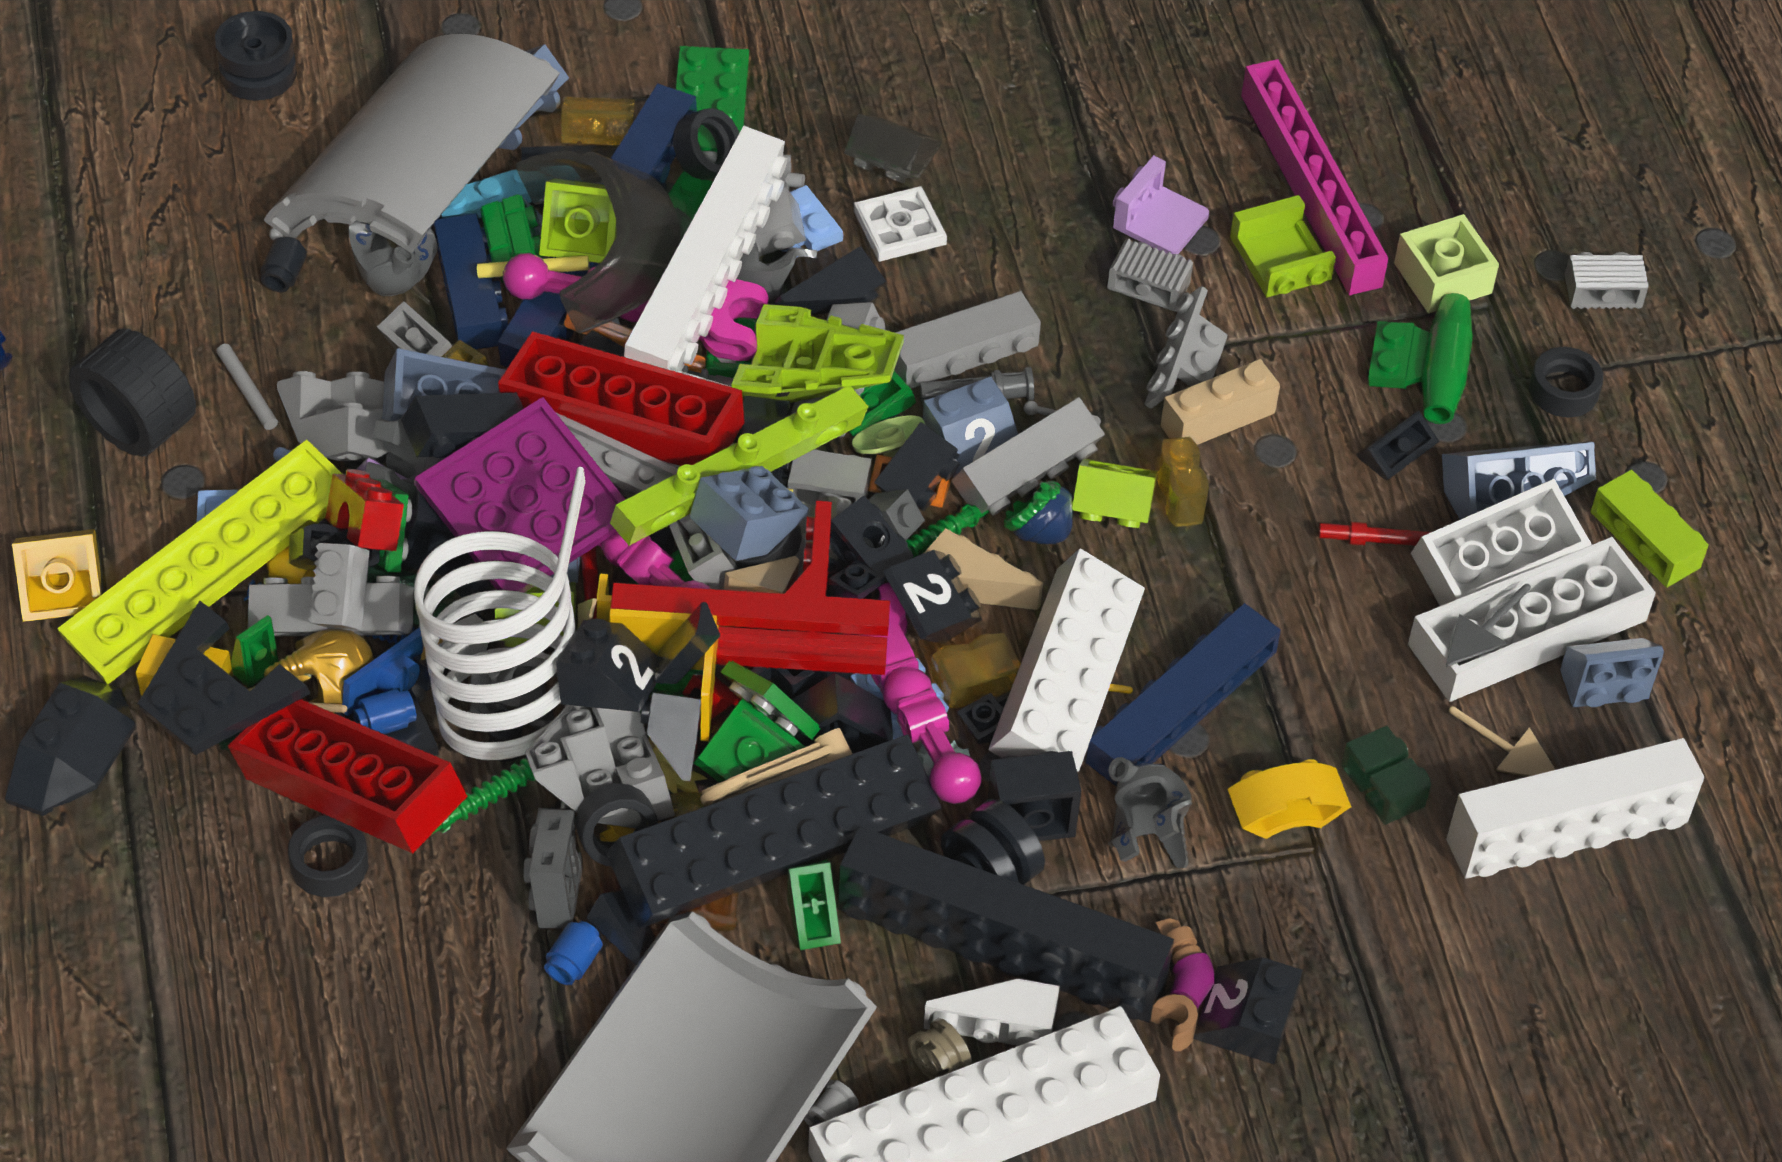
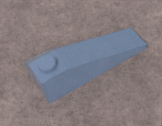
M1594 442L1442 454L1444 493L1460 520L1552 479H1555L1564 496L1596 480Z

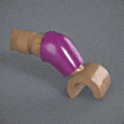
M1168 918L1156 922V926L1160 934L1174 939L1172 950L1174 967L1172 970L1175 978L1170 994L1159 999L1153 1005L1150 1021L1156 1024H1160L1165 1019L1178 1021L1180 1025L1174 1028L1172 1049L1174 1051H1182L1193 1041L1198 1018L1197 1009L1214 985V969L1209 955L1202 953L1200 947L1196 945L1197 940L1192 929L1188 926L1181 927L1178 920Z

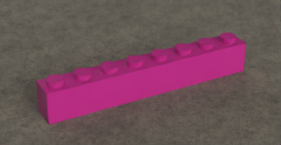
M1279 59L1246 66L1241 97L1294 195H1299L1304 202V213L1325 252L1333 251L1336 256L1334 269L1347 293L1353 295L1382 288L1388 256Z

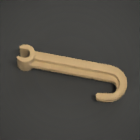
M837 728L816 738L815 744L702 790L703 795L700 797L702 805L706 807L849 756L852 752L841 729Z

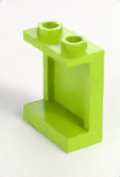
M1299 195L1238 211L1233 215L1230 238L1266 298L1278 294H1287L1296 289L1319 285L1325 281L1332 280L1336 256L1333 251L1323 253L1303 221L1305 204Z

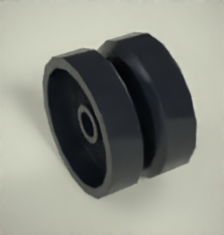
M250 11L232 16L219 26L215 35L221 83L229 93L246 100H268L283 94L293 85L297 76L292 30L284 19L269 12Z
M988 799L969 814L968 820H960L941 836V848L945 857L1023 885L1044 870V853L1034 831L1019 813L998 799Z

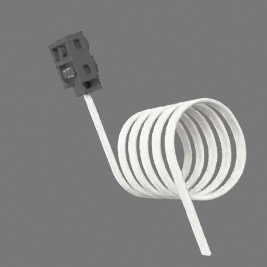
M578 467L576 471L559 558L547 547L530 538L513 533L484 531L464 534L444 542L425 558L418 570L414 584V600L420 620V631L425 647V657L431 678V688L436 705L439 729L446 743L452 749L465 756L481 760H502L526 755L525 751L570 706L566 705L554 720L529 735L502 742H478L466 739L456 734L446 723L447 720L458 727L480 732L508 730L539 719L561 702L559 682H557L553 688L537 700L520 708L500 713H471L457 709L448 703L450 697L472 703H491L512 699L536 689L557 672L556 661L576 632L567 569L586 481L583 467ZM506 550L517 552L540 561L554 573L552 578L533 567L505 561H486L468 564L440 578L429 590L423 601L426 586L434 572L450 559L473 551ZM489 579L514 580L533 585L545 591L540 598L531 594L508 590L479 592L460 598L447 606L436 618L433 616L435 608L446 595L463 585ZM556 601L559 602L558 608L554 605ZM494 608L522 610L505 619L488 620L473 625L453 624L460 618L481 610ZM543 617L550 620L546 626L536 624ZM508 637L529 639L516 647L490 649L474 655L457 654L470 644L494 642ZM440 638L446 640L442 647L438 646ZM548 646L555 649L552 655L543 653V651ZM534 657L547 659L532 671L508 681L486 685L461 683L472 674L506 670L527 662ZM445 668L451 670L447 676L443 675ZM563 801L561 809L538 808L536 823L532 826L529 839L530 858L526 857L524 863L525 883H531L529 909L530 911H536L539 928L564 929L569 922H573L583 861L581 852L576 850L575 811L571 810L572 808Z

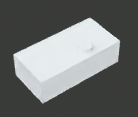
M1552 479L1422 536L1411 552V555L1437 602L1442 606L1592 544L1555 479Z

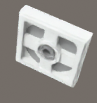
M922 186L854 203V213L879 262L943 246L947 243V235Z

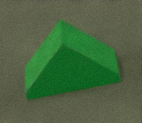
M824 861L788 867L787 901L799 949L805 950L840 944L841 939L830 862Z

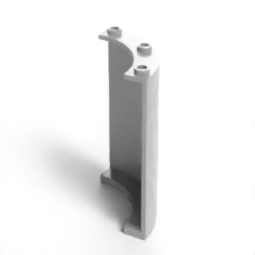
M449 34L425 41L404 59L274 205L264 221L285 237L296 239L303 230L313 226L322 219H326L328 223L350 225L357 220L370 224L372 232L388 238L412 254L421 244L430 227L542 95L546 96L549 93L560 72L544 59H539L508 43L484 36Z
M693 911L670 917L506 1149L520 1162H776L877 1006L866 996L865 990L849 978L824 980L788 972L783 967L777 964L766 963L734 945L711 928L710 923L704 917L695 914Z

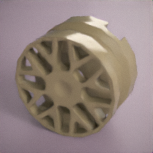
M937 1018L930 1023L929 1030L926 1032L920 1030L908 1038L910 1053L920 1071L929 1081L972 1064L971 1054L965 1041L958 1031L944 1019Z

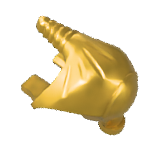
M328 629L315 632L295 643L296 651L291 655H287L285 659H281L279 662H275L274 665L267 667L264 676L266 677L279 664L303 683L309 681L312 675H314L318 682V696L309 702L342 705L344 681L372 662L374 658L368 643L360 635L354 633V631Z

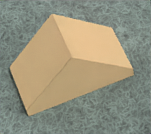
M793 556L725 572L723 590L785 594L797 580L800 560Z

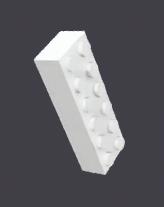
M1611 537L1415 616L1408 646L1447 700L1451 702L1565 655L1567 646L1592 644L1647 621L1656 592L1614 538ZM1527 583L1531 586V589L1489 630L1490 633L1507 642L1506 646L1446 667L1459 614L1481 627L1524 584Z
M1081 548L1057 568L988 749L989 751L1001 758L1006 756L1039 755L1047 751H1072L1076 769L1079 772L1145 590L1143 586Z
M1682 738L1461 793L1458 795L1446 840L1465 879L1479 875L1481 877H1488L1502 869L1514 866L1527 867L1538 860L1554 856L1562 858L1577 850L1589 847L1602 848L1613 841L1624 838L1637 839L1652 831L1664 828L1669 830L1679 828L1689 821L1704 780V775L1685 739Z

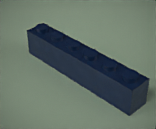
M1246 603L1234 613H1226L1219 621L1215 630L1208 636L1206 634L1201 635L1193 644L1190 652L1183 658L1180 656L1176 657L1169 664L1166 672L1157 681L1154 679L1150 680L1132 703L1126 702L1121 705L1107 725L1104 727L1100 725L1094 729L1088 745L1086 764L1117 787V781L1112 780L1109 776V766L1115 758H1126L1134 766L1141 763H1154L1276 654L1281 629Z

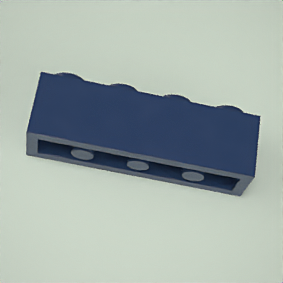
M477 213L437 219L434 223L435 238L438 244L437 253L459 352L498 346V340L502 336V330H505L508 326V318L505 307H498V303L502 302L499 280L492 281V277L478 278L477 264L492 263L491 255L486 254L485 249H489L485 228H480Z

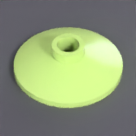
M913 415L899 416L880 421L865 428L854 437L852 441L853 449L862 454L883 453L884 456L894 457L920 422L925 424L921 417Z

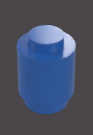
M397 689L360 699L358 700V709L353 710V717L356 723L382 734L407 728L410 722L417 719L415 705L408 690L399 692Z
M584 921L578 923L569 922L546 955L547 962L544 965V969L547 974L555 981L564 985H572L575 980H580L603 946L598 930Z

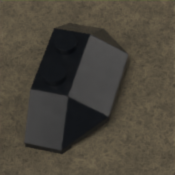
M87 676L60 682L19 744L5 796L6 803L44 816L52 812L54 807L70 803L97 789L136 728L134 718L122 690Z

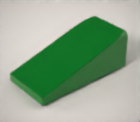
M895 371L890 382L864 388L860 397L869 407L862 424L848 432L854 437L865 428L889 419L917 403L910 387Z
M269 615L252 625L235 639L231 659L233 675L247 688L265 677L264 673L267 667L274 665L275 662H279L272 618Z

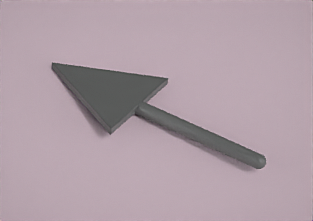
M1527 583L1524 584L1481 627L1459 614L1446 667L1506 646L1507 642L1490 633L1489 630L1531 589V586Z

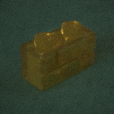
M564 97L561 113L562 143H577L581 141L582 144L620 145L635 120L636 100Z

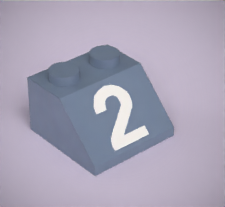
M992 377L924 401L923 420L925 425L958 449L957 453L960 456L957 461L960 462V465L952 476L953 478L965 466L1018 435L1009 402Z

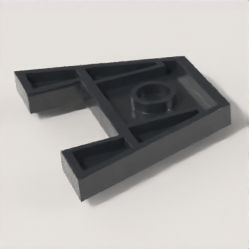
M201 601L198 602L137 703L144 714L194 755L203 752L311 694L307 685L280 664L249 691L203 653L230 628L223 618Z

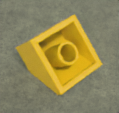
M95 529L16 538L12 543L23 622L74 616L102 595Z

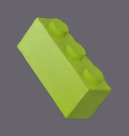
M1632 469L1597 489L1590 513L1666 588L1701 568L1709 544L1698 531L1693 530L1678 515L1672 506L1668 505L1653 491L1648 482L1642 480Z

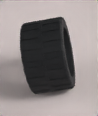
M126 328L116 330L70 369V389L84 416L106 440L120 450L128 452V454L140 457L150 455L196 413V400L193 389L186 375L179 368V365L154 340L138 331Z

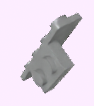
M1200 286L1191 294L1185 293L1175 306L1177 315L1166 331V337L1168 338L1166 346L1161 350L1156 359V363L1159 364L1157 371L1146 387L1149 393L1145 405L1150 409L1172 393L1177 378L1191 387L1214 377L1228 335L1199 315L1208 292L1203 286Z

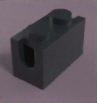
M920 422L875 480L876 488L880 492L908 489L918 509L925 511L937 495L933 490L942 479L948 481L960 465V462L957 461L960 456L957 453L958 449Z

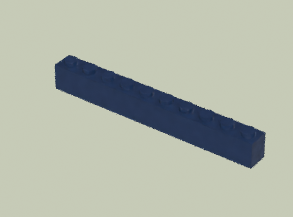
M657 83L597 180L596 184L626 187L623 225L615 255H621L627 235L635 232L641 212L644 208L650 207L658 184L664 183L667 179L670 164L676 157L673 146L675 128L678 122L686 115L697 112L696 96ZM589 262V269L597 266L602 267L604 263ZM588 270L560 273L586 278ZM544 291L542 295L534 299H524L498 340L500 365L509 367L532 331L562 340H569L574 331L566 328L564 321L570 307L582 310L579 304L580 298Z

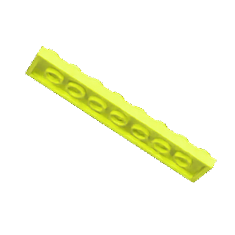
M306 439L58 627L59 633L106 684L111 683L142 659L153 634L171 637L185 626L199 601L210 607L290 545L291 534L308 525L318 524L326 517L333 473H342Z

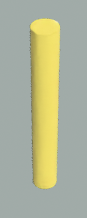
M588 255L543 259L551 271L572 272L589 270ZM508 261L477 264L478 278L503 277V270Z

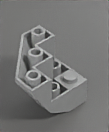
M307 371L294 372L293 377L277 381V390L298 442L303 443L307 439L326 458L338 461H365L368 457L374 459L389 452L384 447L383 441L373 438L376 419H382L383 381L370 379L369 374L366 372H349L346 378L326 381L316 378L315 373Z
M570 705L525 751L535 780L575 812H578V808L589 794L600 787L617 783L629 784L642 790L650 800L658 821L675 816L664 773L646 736L644 725L640 723V712ZM621 808L610 811L598 823L637 828L641 818L637 811Z

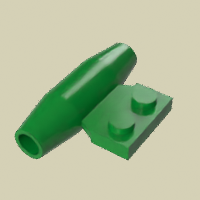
M1450 293L1443 296L1429 332L1414 326V323L1378 321L1368 376L1369 386L1406 389L1408 385L1422 382L1425 418L1435 424H1446L1452 421L1466 386L1473 340L1469 299L1459 293Z

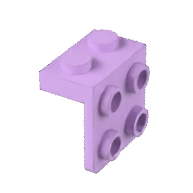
M1153 155L1144 167L1139 166L1136 169L1129 185L1126 188L1121 187L1116 193L1113 200V207H1115L1113 228L1150 245L1152 248H1157L1159 251L1164 250L1165 253L1179 254L1207 221L1209 210L1163 187L1166 161Z

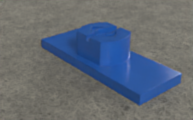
M420 627L344 681L342 705L347 706V711L343 714L349 716L353 713V710L358 709V700L380 694L382 691L387 692L397 689L401 692L409 690L415 685L420 668L413 661V658L422 654L424 648Z

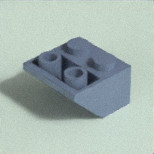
M754 466L749 469L722 472L718 475L700 478L690 518L735 561L767 555L808 515L809 508L792 491L780 483L768 469L763 466Z
M1644 638L1567 646L1560 671L1572 707H1599L1608 703H1635L1643 699H1649L1664 655L1663 647Z

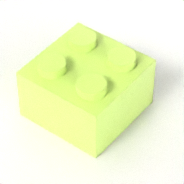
M1464 214L1401 233L1394 261L1395 266L1428 314L1437 311L1443 296L1450 293L1462 294L1469 301L1492 294L1499 263Z

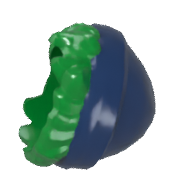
M1041 482L1033 498L1026 503L1016 501L1013 505L1014 512L1008 510L1005 514L1004 527L1013 531L1014 535L1022 541H1030L1037 544H1057L1066 540L1072 530V495L1066 488L1060 486L1058 482Z

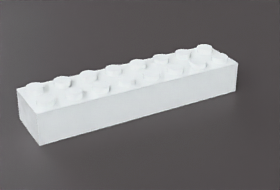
M743 126L625 344L624 357L683 374L682 369L685 363L688 365L692 364L698 350L696 342L700 336H707L712 325L713 316L711 314L714 308L721 309L728 292L726 286L729 280L732 282L736 281L742 266L740 259L743 253L750 254L756 240V234L754 233L757 227L763 228L769 217L770 207L768 206L771 200L777 202L782 193L784 181L780 180L787 164V158L783 157L785 141Z
M1120 1006L809 1127L808 1153L813 1162H1002L1155 1101L1160 1073L1123 1008Z

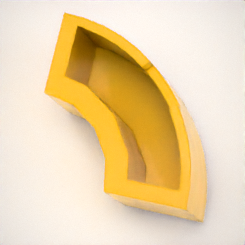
M1314 759L1305 760L1301 763L1282 765L1264 771H1249L1241 777L1240 782L1227 789L1242 829L1265 839L1294 827L1312 826L1322 828L1351 808L1337 769L1330 765L1318 763Z

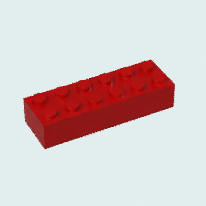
M533 331L498 382L499 392H517L524 408L544 397L556 413L658 460L679 466L685 464L694 465L731 446L745 423L742 390Z
M302 699L247 727L228 745L246 780L412 854L468 797L451 762Z

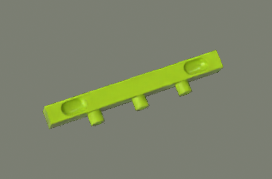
M851 386L844 387L813 404L803 403L798 407L796 413L755 434H742L738 438L737 443L694 465L685 464L680 466L675 475L616 504L610 524L630 546L691 514L700 478L718 475L722 472L749 469L754 466H763L772 472L860 426L869 406Z

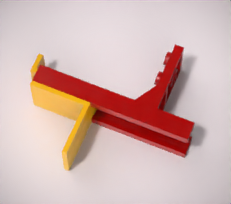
M816 501L815 517L807 516L805 540L811 541H806L804 548L803 573L785 594L613 583L612 595H609L608 574H600L597 593V619H603L612 623H622L657 656L660 648L702 602H707L721 636L691 668L703 670L701 741H709L716 664L726 665L728 661H734L741 666L885 675L888 637L874 636H888L890 601L826 596L832 502ZM734 627L781 629V630H789V631L765 630V629H749V628H734ZM824 632H828V633H843V634H859V635H874V636L827 634V633H824Z

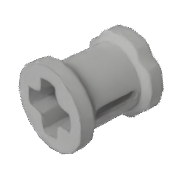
M829 1080L824 1087L825 1092L812 1105L804 1117L805 1122L809 1127L843 1115L847 1111L855 1110L859 1102L853 1091L838 1080Z

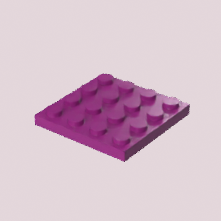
M544 397L414 478L416 488L455 537L484 531L513 533L537 541L559 558L576 471L578 467H583L586 481L569 563L617 533L610 524L616 504L626 500ZM479 550L468 553L475 563L486 561L514 562L533 567L549 576L554 574L552 570L540 561L517 552ZM489 579L497 590L525 593L534 587L520 581Z

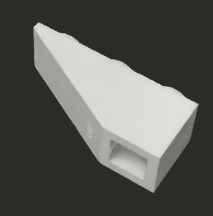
M1014 979L926 1001L924 1029H930V1023L937 1018H941L950 1023L962 1036L974 1037L984 1043L1001 1042L1020 1046L1052 1033L1059 986Z

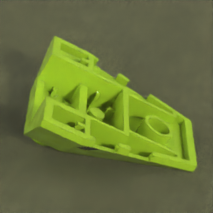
M764 304L756 322L757 351L752 364H739L731 385L732 388L742 390L743 402L745 396L785 400L792 403L831 395L848 386L855 390L888 383L891 381L904 343V335L861 324L859 329L842 325L841 318L832 315L828 318V321L812 317L811 310L802 307Z

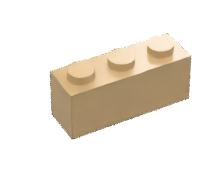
M1259 359L1164 397L1160 426L1178 451L1181 452L1275 414L1280 383L1263 361Z

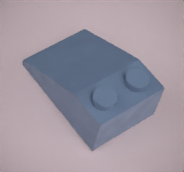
M397 348L385 371L382 419L387 421L399 420L407 411L415 396L500 393L498 382L506 370Z

